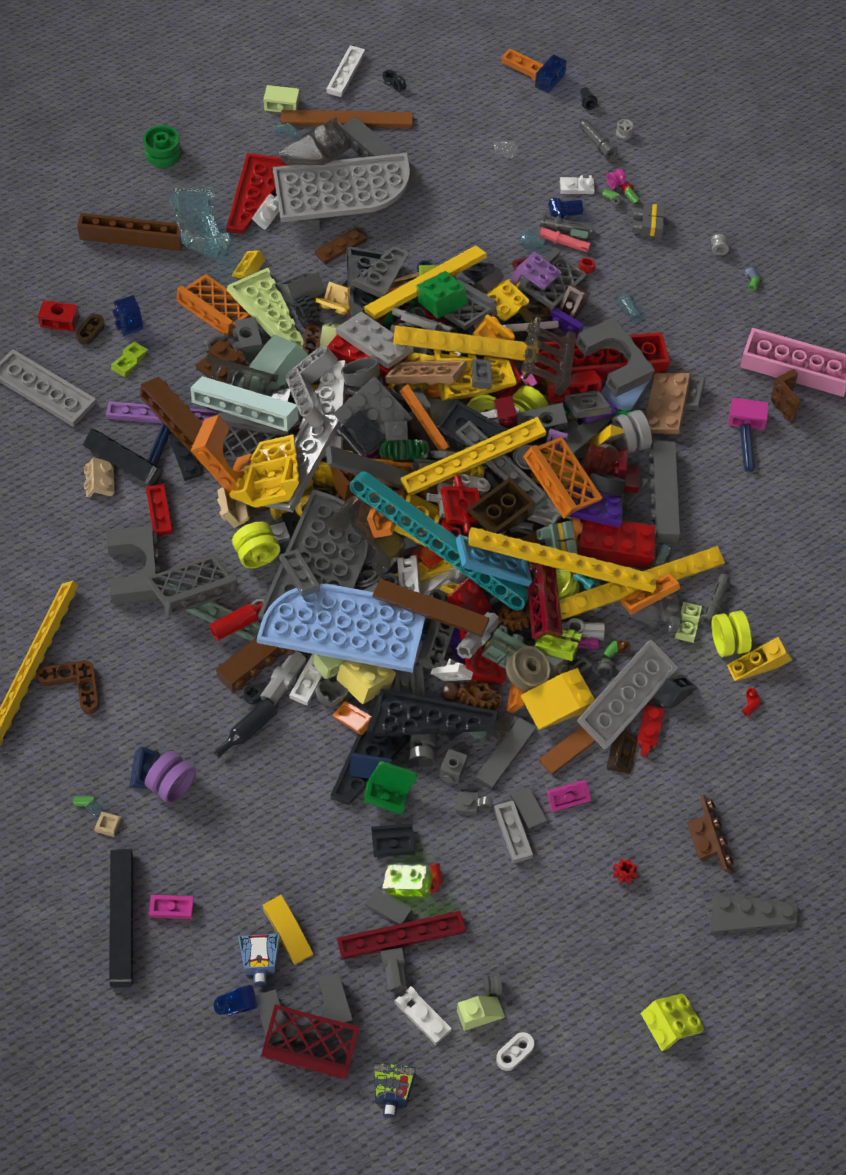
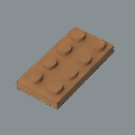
M466 361L398 362L385 376L386 383H393L394 385H401L403 383H410L411 385L427 383L429 385L436 383L453 384L467 368Z
M655 373L646 413L651 434H680L691 381L690 373Z

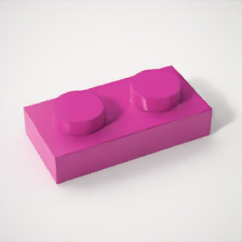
M585 780L547 791L552 812L591 801L588 784Z
M151 895L149 916L150 918L192 919L194 897Z

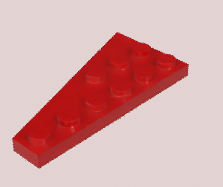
M247 153L227 222L226 232L245 233L254 221L252 217L270 194L273 195L276 192L273 167L296 165V159Z

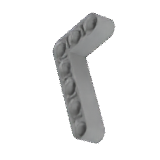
M326 345L317 348L286 375L287 384L300 415L313 428L323 423L325 415L311 384L329 371L338 361V358Z

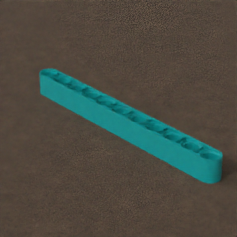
M364 471L358 473L351 481L350 489L356 496L514 610H521L528 600V589L526 587L462 567L456 544L457 537L389 487Z

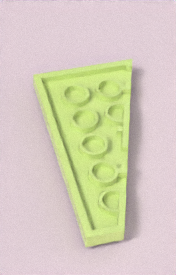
M269 268L227 286V291L252 317L256 318V322L271 337L275 334L298 344L302 348L303 338L295 328V322L291 319L290 311L281 293L275 286V280L270 276Z

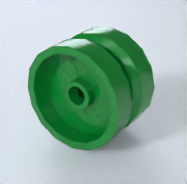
M158 125L151 127L145 132L143 145L148 163L155 167L166 168L173 166L180 160L181 146L177 130L167 125Z

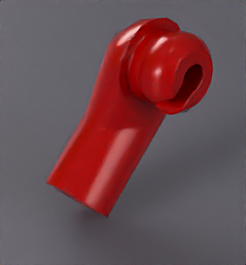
M748 688L746 690L747 705L741 711L747 717L760 706L759 693L755 688Z

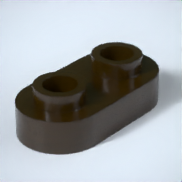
M90 315L78 328L76 336L79 343L85 345L92 343L104 329L105 323L101 315Z

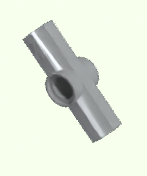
M487 612L484 615L489 617V623L482 637L469 632L465 635L466 637L457 647L460 657L470 659L477 649L481 648L491 637V633L500 623L499 617L495 613Z
M577 618L561 621L562 629L564 630L575 629L578 630L575 633L582 634L583 638H588V640L595 638L604 641V623L582 622V620Z
M295 651L293 655H289L281 667L278 666L274 670L271 681L260 695L261 699H267L275 706L285 691H289L292 688L290 686L294 685L297 674L307 662V658L298 651Z

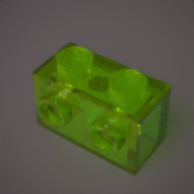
M402 863L387 865L383 889L393 897L428 898L433 875L427 866L423 864H415V866Z

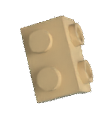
M93 457L84 467V474H86L84 484L86 497H91L93 493L112 496L115 493L114 464L107 460Z
M223 487L217 490L219 496L217 501L221 507L220 515L224 521L227 520L235 528L250 519L247 504L238 500L234 501Z

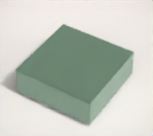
M571 229L570 235L571 237L587 241L589 233L587 231Z

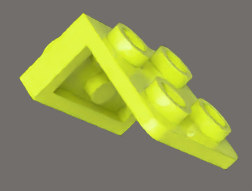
M684 994L657 999L641 1012L661 1051L669 1049L681 1038L704 1031L700 1019Z

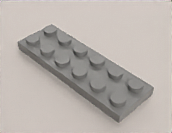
M14 349L0 361V383L73 427L97 403L96 398Z
M324 414L325 419L323 423L315 428L306 420L304 421L295 437L299 484L289 501L265 505V507L293 513L324 457L326 448L330 446L334 439L335 431L341 426V423L335 416Z
M652 640L647 641L579 717L577 722L603 749H607L678 667Z

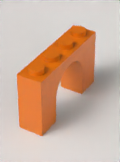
M216 415L204 420L191 448V452L227 493L230 494L231 490L236 489L238 478H242L245 474L243 470L246 465H250V458L253 454L238 457L233 469L229 467L224 458L223 443L230 427L220 415Z

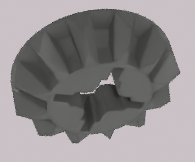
M377 569L362 571L355 589L365 590L378 583L382 577L381 571Z

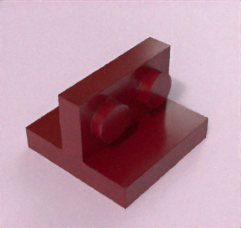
M620 449V456H617L615 464L611 463L605 467L603 474L625 480L623 492L638 493L641 466L627 465L628 450Z

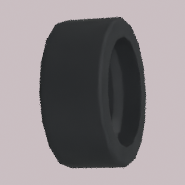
M600 473L590 474V480L599 492L619 496L623 494L625 480Z

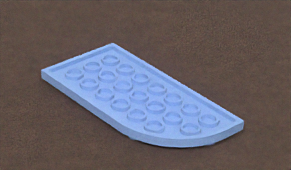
M319 584V592L302 597L297 588H294L277 598L266 611L258 632L257 643L413 673L426 617L374 599L372 596L373 592L331 584Z

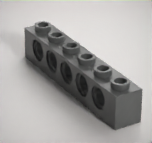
M563 403L517 413L518 424L505 427L511 429L538 417L546 431V435L541 438L546 437L550 429L563 433L568 431ZM497 418L491 419V420L495 421L496 423H498ZM546 421L551 422L550 424H544ZM457 443L459 452L466 449Z

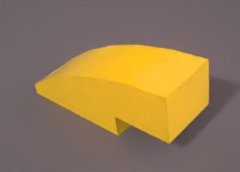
M282 895L263 904L265 915L273 926L274 932L279 934L280 942L294 965L311 957L313 952Z

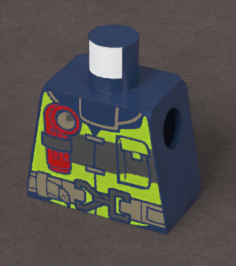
M374 1062L375 1104L384 1105V1117L395 1118L397 1106H407L415 1079L416 1067Z

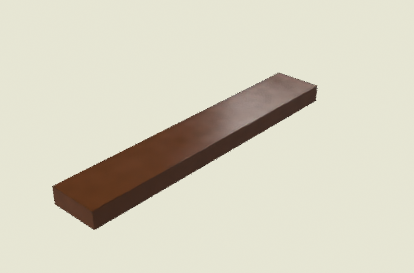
M383 579L379 580L372 595L374 599L480 637L483 636L489 623V617Z

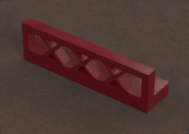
M535 563L529 567L532 583L529 587L527 586L532 639L538 640L547 634L559 637L563 635L556 568ZM537 570V575L533 580V572ZM538 587L539 591L537 596L535 597V591ZM540 604V611L537 615V608ZM542 622V628H543V629L539 631V630H538V627H539L540 623Z

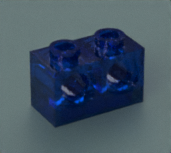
M553 54L537 71L535 87L549 93L566 74L567 61Z

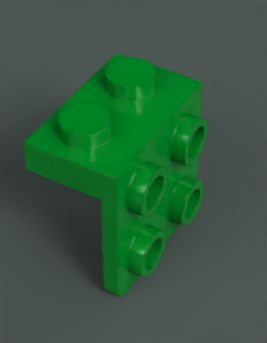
M379 762L367 781L363 802L401 815L405 808L407 793L415 783L418 774L388 762Z

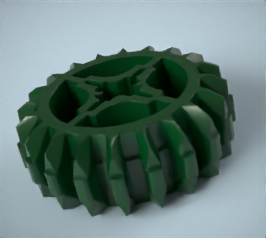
M425 440L386 441L380 444L379 449L380 460L414 462V459H428L430 453L429 444Z

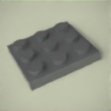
M375 376L333 413L336 419L343 425L355 413L361 410L384 436L385 422L407 421L408 423L412 419L410 414ZM349 427L347 431L363 448H366L367 446ZM379 443L368 454L371 456L374 452H376L380 448L381 443Z

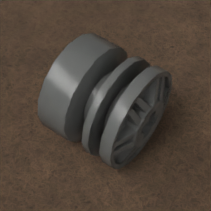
M376 358L355 360L345 365L341 370L344 383L348 385L349 399L374 376L385 386L383 383L384 379L380 376L381 369Z

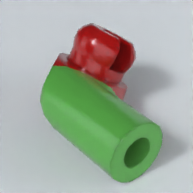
M627 183L623 185L622 192L634 205L640 198L634 193L633 185Z

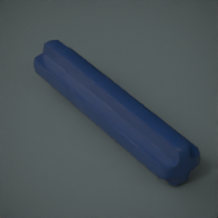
M162 423L147 459L156 465L171 432L164 423Z
M742 424L740 433L744 470L751 472L755 467L751 426L749 424Z

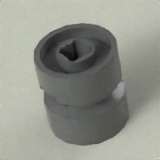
M532 445L519 447L512 454V461L523 471L531 469L523 456Z
M411 735L409 763L416 767L433 766L436 754L434 750L436 748V735Z

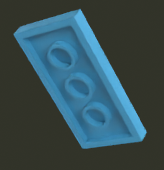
M460 534L456 538L462 567L528 587L532 583L527 560L469 546V537Z

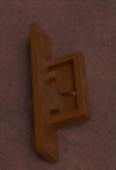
M702 795L700 800L705 814L687 822L698 859L702 861L718 854L723 870L731 875L734 873L732 867L734 866V861L727 852L728 843L720 831L722 824L715 815L716 806L712 799Z

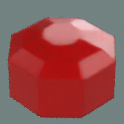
M582 258L578 264V268L586 274L592 273L596 267L595 261L591 258Z

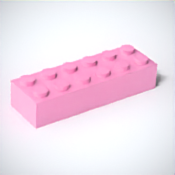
M751 329L742 356L741 368L776 378L795 369L798 373L797 384L844 397L846 392V354L759 329Z

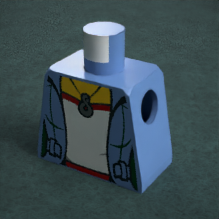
M279 934L238 936L245 975H254V985L256 986L266 985V974L276 973L280 948Z

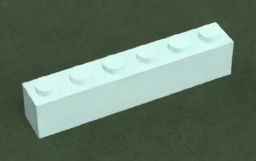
M203 376L191 387L192 403L287 432L298 421L297 405Z

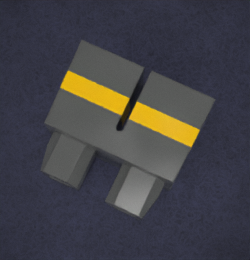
M644 204L643 209L634 208L633 220L642 221H633L632 232L641 233V238H645L648 235L655 236L654 239L661 240L664 205Z

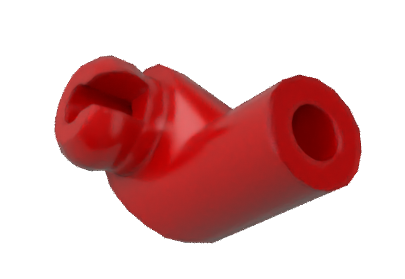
M440 863L429 865L431 876L425 885L426 891L429 893H435L443 883Z

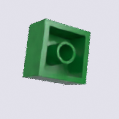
M447 271L441 272L416 285L419 303L438 319L468 304L465 286Z

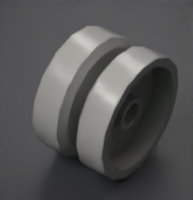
M641 410L629 412L627 416L624 414L618 415L612 419V425L624 430V434L615 440L619 450L627 449L629 455L635 453L636 449L642 451L651 447L652 435L650 426Z

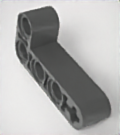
M433 589L423 593L430 597L433 595L436 599L450 603L447 599L449 594L442 590ZM432 619L419 656V665L422 664L423 669L428 670L441 666L454 627L445 624L443 628L441 622ZM435 639L439 642L438 646L435 644Z

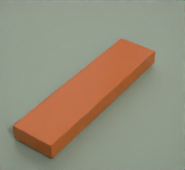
M407 384L400 390L401 395L437 449L445 451L449 448L447 442Z

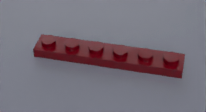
M461 911L338 937L337 943L341 960H346L384 950L464 934L466 929Z

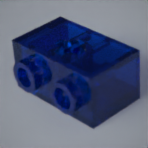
M134 295L114 301L115 309L112 312L116 319L114 323L117 331L121 330L123 336L143 330L140 307Z

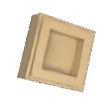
M101 812L94 829L95 832L115 837L121 822V816Z

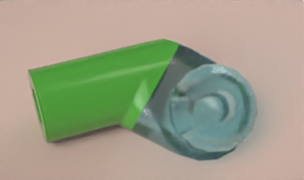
M74 796V806H84L91 815L99 814L101 807L94 797Z

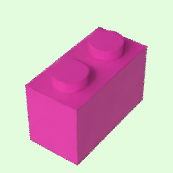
M732 398L728 425L741 427L742 424H749L752 429L764 430L767 422L768 402Z

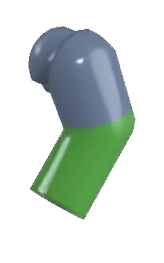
M746 268L745 275L751 278L748 288L756 291L760 282V276L756 268Z

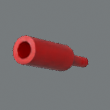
M263 603L256 605L247 604L209 624V629L215 640L218 642L256 622Z

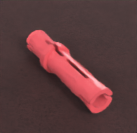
M544 227L541 228L539 238L586 253L590 249L591 242L561 234V231L558 230L555 232Z

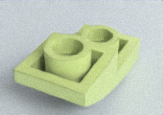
M683 602L681 609L682 622L677 630L675 639L694 643L702 606Z

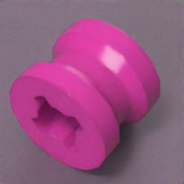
M618 169L614 173H607V183L612 189L617 188L618 185L623 186L626 184V176L622 169Z

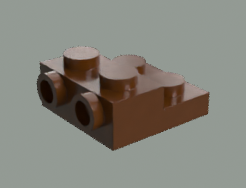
M221 340L209 348L208 355L196 364V369L205 376L226 384L247 367L245 354L242 351L236 352L230 342L226 341L224 343Z

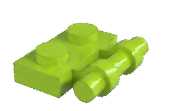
M562 629L563 635L559 637L566 639L545 635L537 640L535 648L541 650L544 654L572 661L578 649V643L573 640L580 642L582 634L575 633V630Z

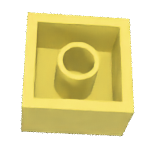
M347 660L341 664L336 680L347 688L359 702L365 704L372 700L375 695H379L381 689H390L396 673L390 668Z

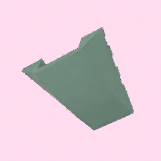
M274 334L252 361L237 387L270 396L272 389L288 385L286 381L288 372L309 355L298 344Z

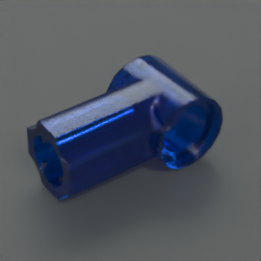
M553 198L548 202L552 217L560 216L563 219L565 216L583 214L582 200L563 201L561 198Z

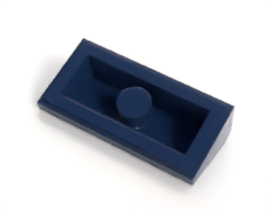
M139 747L135 751L129 787L148 789L145 786V779L150 768L158 760L159 752L144 747Z
M352 753L350 775L369 779L379 762L383 761L392 764V759Z

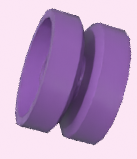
M169 751L163 754L150 768L145 779V786L152 792L158 793L159 797L166 803L171 804L176 802L190 788L197 771L189 762H183V758L176 752Z

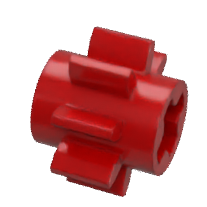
M620 858L619 865H613V870L616 871L613 873V878H618L620 885L623 882L631 885V879H637L638 874L636 871L638 865H633L631 859L623 861Z

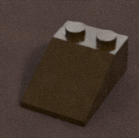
M509 477L468 507L466 511L485 531L500 534L520 525L532 516L536 503Z

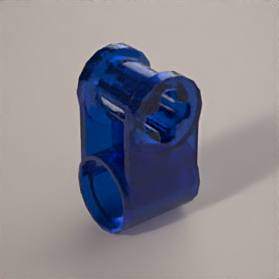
M253 985L243 986L221 995L215 999L213 1004L217 1014L229 1016L258 1007Z

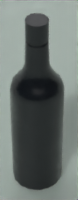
M267 699L261 701L231 728L228 739L214 751V754L220 758L232 746L244 744L277 714L274 705Z

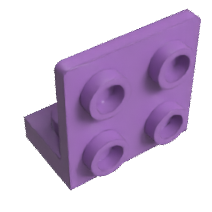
M534 252L516 268L510 282L516 286L525 276L542 290H545L562 272Z

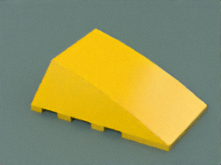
M434 350V361H466L467 368L453 384L437 383L442 401L480 396L515 386L516 379L509 360L492 357L477 359L491 361V389H479L472 387L471 364L472 359H477L475 355L468 354V357L457 356L456 352L441 354V350Z
M294 435L260 442L250 458V465H246L243 470L245 474L242 478H238L236 489L231 490L230 498L255 508L289 501L299 484Z

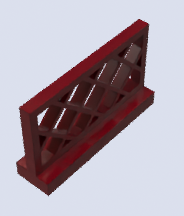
M275 1004L261 1058L346 1080L359 1026ZM278 1010L287 1012L291 1021L281 1027L275 1019ZM291 1014L298 1015V1017L293 1019ZM305 1017L309 1019L312 1027L301 1033L295 1021ZM312 1019H313V1020L320 1021V1022H318L317 1024H314V1022L312 1021ZM274 1023H275V1025L277 1026L278 1029L272 1031L273 1026H274ZM293 1023L298 1035L287 1040L281 1029ZM322 1023H328L333 1032L322 1038L316 1027ZM333 1025L339 1026L341 1028L336 1030ZM314 1028L320 1040L308 1046L303 1034ZM344 1028L354 1030L352 1039L343 1044L337 1032ZM279 1031L285 1043L278 1047L269 1045L271 1035ZM335 1034L341 1046L330 1052L324 1040ZM298 1037H301L306 1046V1049L301 1052L293 1051L289 1044ZM322 1042L328 1054L317 1058L312 1053L311 1048ZM348 1044H350L349 1051H347L345 1047ZM287 1045L289 1050L284 1049L282 1047ZM341 1048L344 1049L347 1055L345 1065L336 1063L332 1056L333 1053ZM307 1050H308L309 1053H310V1055L302 1054V1053L306 1052ZM330 1056L332 1061L325 1060V1058Z

